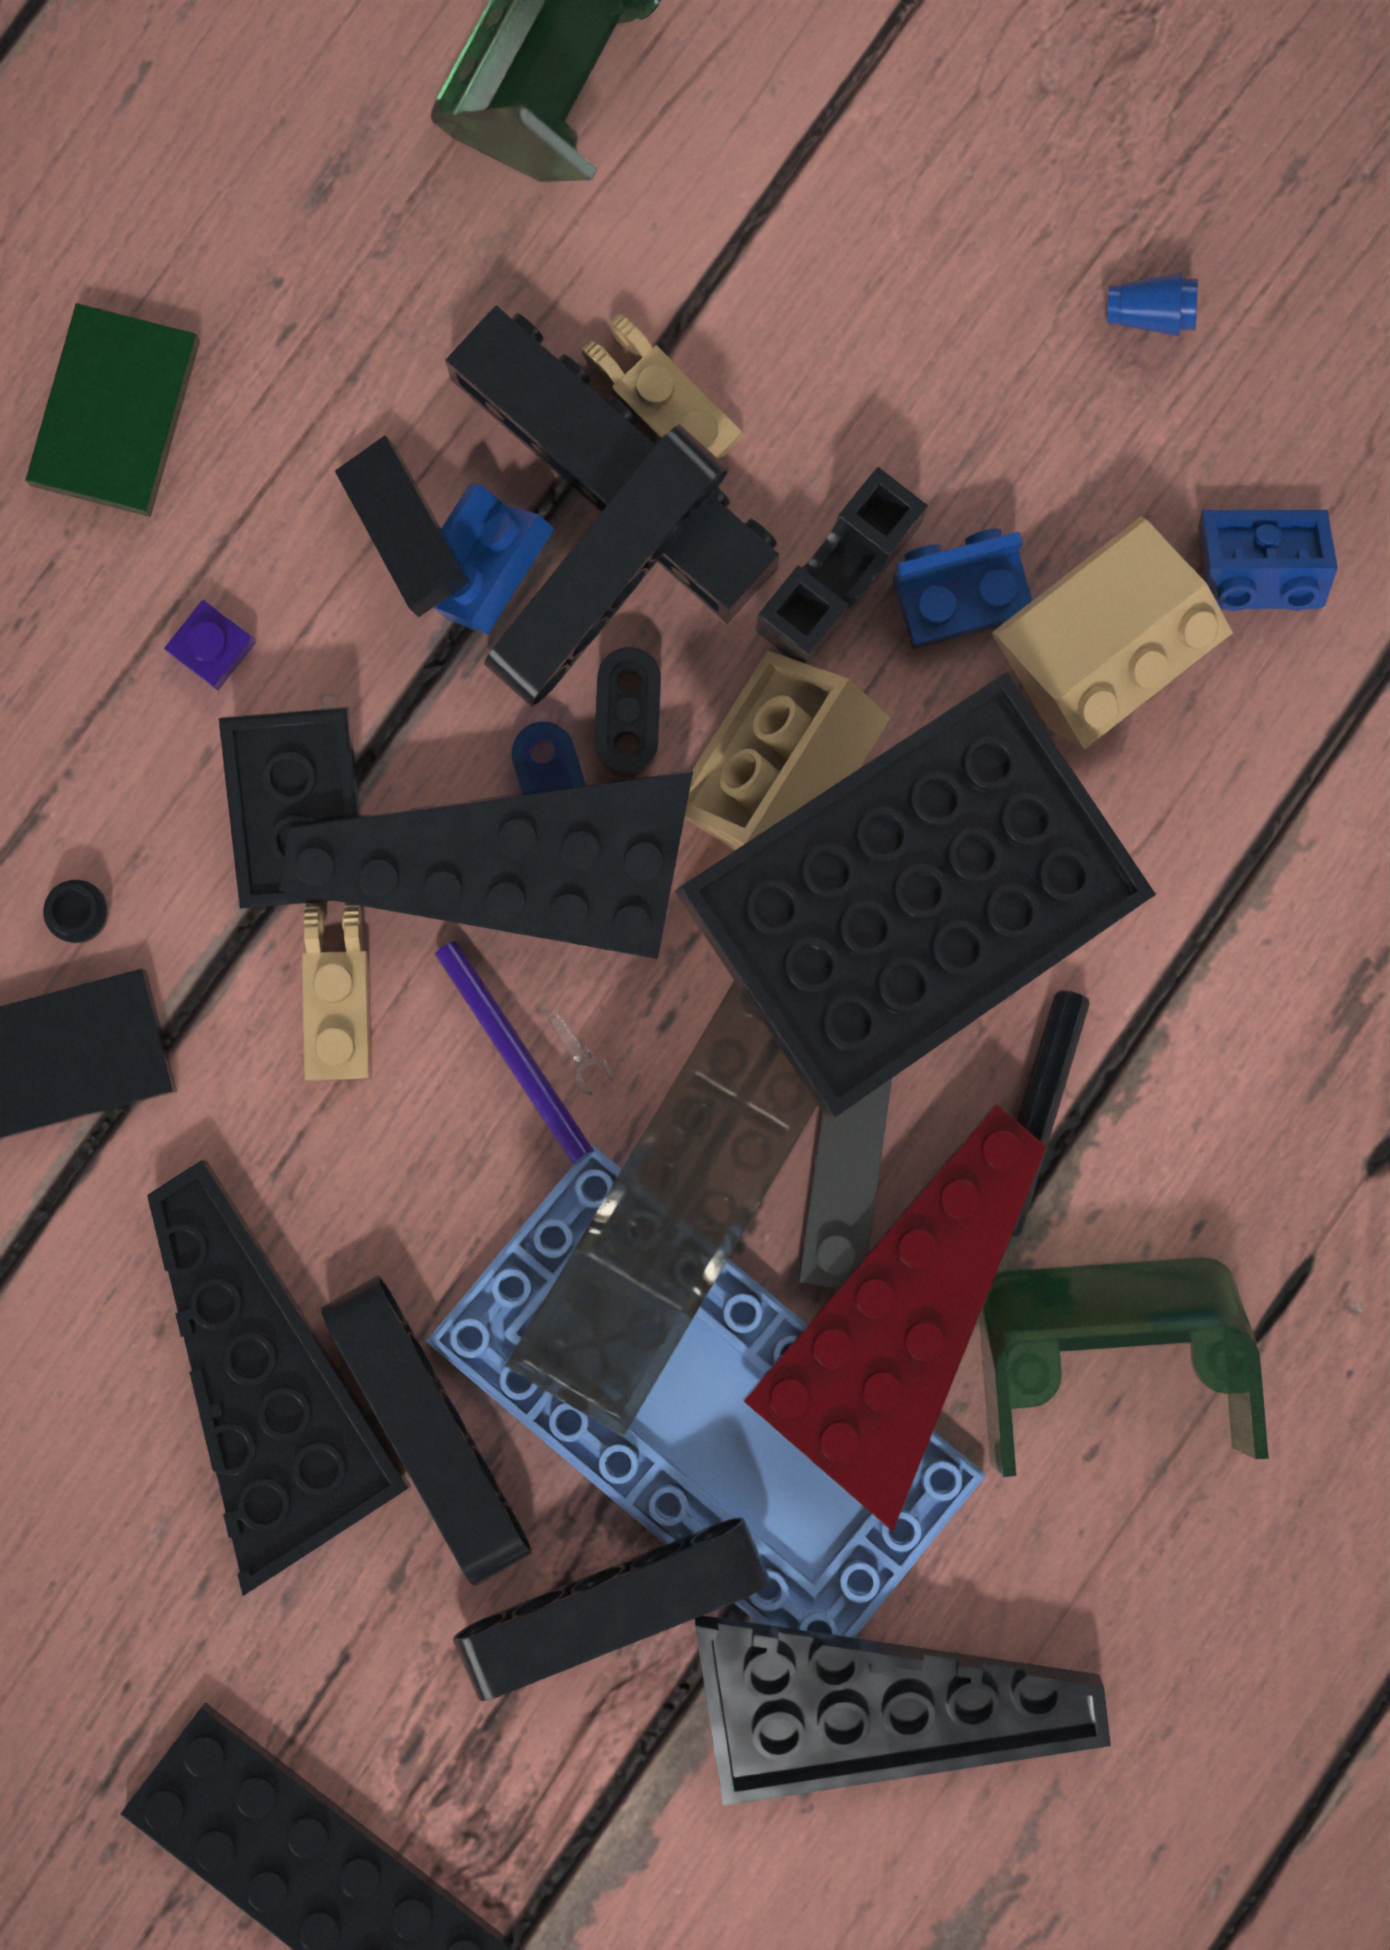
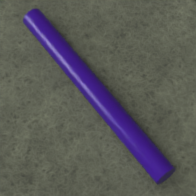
M457 941L449 942L435 953V956L571 1163L575 1165L590 1156L594 1149Z

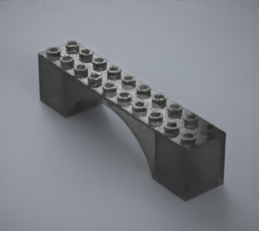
M735 980L505 1367L622 1437L625 1436L818 1106Z

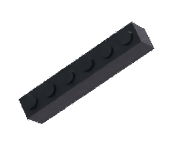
M495 305L445 359L451 381L597 510L602 512L661 438L656 436L650 441L633 426L637 420L620 400L612 395H609L604 400L587 385L590 382V378L578 363L565 354H562L557 359L541 345L544 340L542 334L528 319L519 313L510 318ZM718 487L657 563L728 624L777 570L779 553L774 550L777 545L776 540L762 525L753 519L743 523L727 508L730 501Z

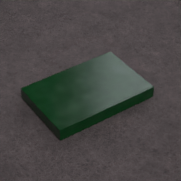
M76 303L25 481L31 487L151 517L199 348L200 339L197 334Z

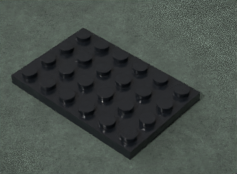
M1007 672L698 874L675 891L828 1120L840 1115L1156 895Z

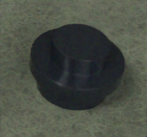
M68 880L58 884L50 891L44 903L43 916L46 926L57 938L69 943H84L94 939L102 932L108 921L109 907L106 897L95 885L83 880Z

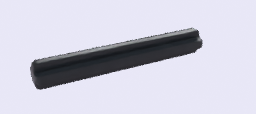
M1060 990L1054 995L1017 1122L1046 1146V1149L1090 1005L1087 997L1068 990ZM1046 1150L1011 1237H1017L1022 1233Z

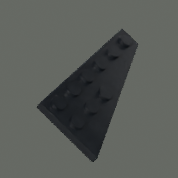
M693 770L670 772V774L636 779L634 777L612 780L607 783L571 788L562 787L476 799L469 802L442 806L432 805L370 816L368 814L292 825L288 831L279 891L658 959Z
M201 1160L149 1193L147 1197L164 1269L169 1274L178 1311L175 1315L180 1336L184 1337L192 1370L189 1372L212 1470L216 1472L226 1512L223 1516L228 1537L232 1538L240 1571L237 1573L242 1595L244 1596L409 1489L411 1484L208 1161Z
M710 1616L695 1618L723 1806L1111 1746L1105 1691L1099 1674Z

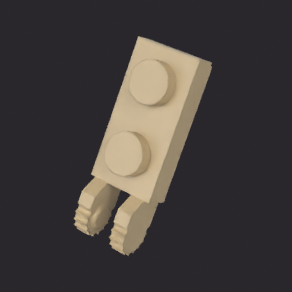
M618 314L608 325L615 339L622 346L626 347L638 360L626 374H624L610 354L594 341L590 340L581 349L584 359L611 387L612 395L633 413L636 420L654 438L656 436L662 438L668 431L680 424L719 460L743 439V432L657 345L652 347L644 334L622 314Z
M306 903L304 907L306 953H302L305 1081L371 1079L369 954L364 951L363 914L360 905L345 903L344 910L342 911V928L344 930L346 952H324L325 914L322 910L321 903Z

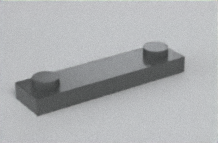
M892 1078L833 1119L828 1120L823 1111L821 1113L799 1282L838 1288L869 1251Z

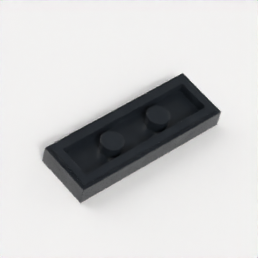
M386 435L335 470L337 477L408 608L418 617L422 616L471 582L396 446Z

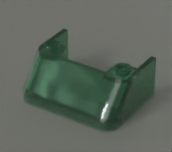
M490 0L435 100L431 111L432 122L451 138L538 182L592 180L597 168L578 153L576 148L577 132L565 120L616 25L631 22L635 19L643 20L656 10L661 0Z
M1185 1257L1012 1269L996 1273L979 1315L990 1465L1003 1477L1017 1476L1011 1409L1037 1407L1052 1399L1061 1384L1060 1352L1190 1343L1192 1368L1198 1380L1213 1391L1228 1394L1232 1448L1254 1459L1269 1458L1260 1353L1235 1278L1229 1268L1222 1262L1207 1257Z

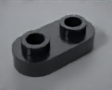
M624 647L611 652L602 661L597 675L595 749L601 764L610 772L620 776H634L644 772L652 765L658 752L661 675L653 657L639 648ZM628 673L637 675L642 681L640 688L634 693L621 691L617 684L623 675ZM630 735L638 740L639 747L634 754L625 756L616 751L615 743L621 736Z

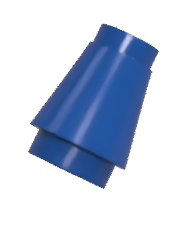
M1181 272L1123 283L1121 285H1109L1107 324H1120V326L1178 337L1180 330H1195L1198 279H1182Z

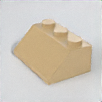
M1139 517L991 634L1048 729L1085 750L1230 636L1233 631L1207 583L1147 519Z
M767 650L692 769L693 776L684 819L736 850L857 771L874 747L891 717L850 679Z

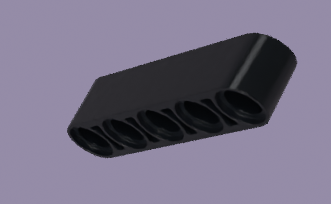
M680 424L668 431L488 654L484 665L531 707L540 703L566 675L725 479L729 468Z
M377 1275L321 1307L323 1319L335 1343L469 1582L473 1586H477L532 1554L530 1543L399 1305L381 1277Z
M737 1517L720 1522L478 1620L459 1631L453 1637V1642L478 1699L481 1701L491 1700L743 1600L763 1589L771 1580L744 1518Z

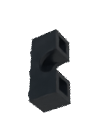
M877 466L839 513L835 526L816 553L803 567L797 565L759 612L756 632L789 658L810 664L919 529L928 505Z

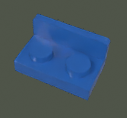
M470 483L441 529L471 582L433 607V609L450 621L488 635L555 528L539 514L504 504L482 485Z
M1202 510L1198 532L1205 574L1203 580L1207 583L1220 609L1231 611L1243 609H1290L1298 611L1320 609L1325 606L1338 569L1328 510Z
M993 528L968 536L964 540L965 546L942 551L939 544L919 547L904 555L905 561L897 564L893 582L912 649L999 627L1032 601L1019 551L1023 546L1020 532L1002 535L1000 528Z

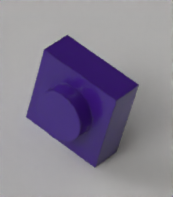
M202 599L164 649L185 667L219 691L256 644V641Z

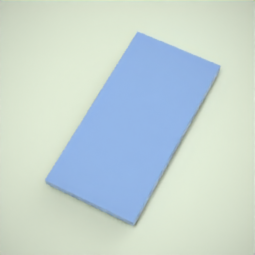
M590 1144L594 1152L570 1168L426 1342L665 1545L720 1522L743 1517L771 1581L760 1591L735 1602V1604L758 1624L854 1638L986 1477V1474L933 1430L892 1532L743 1401V1398L807 1324L597 1147Z

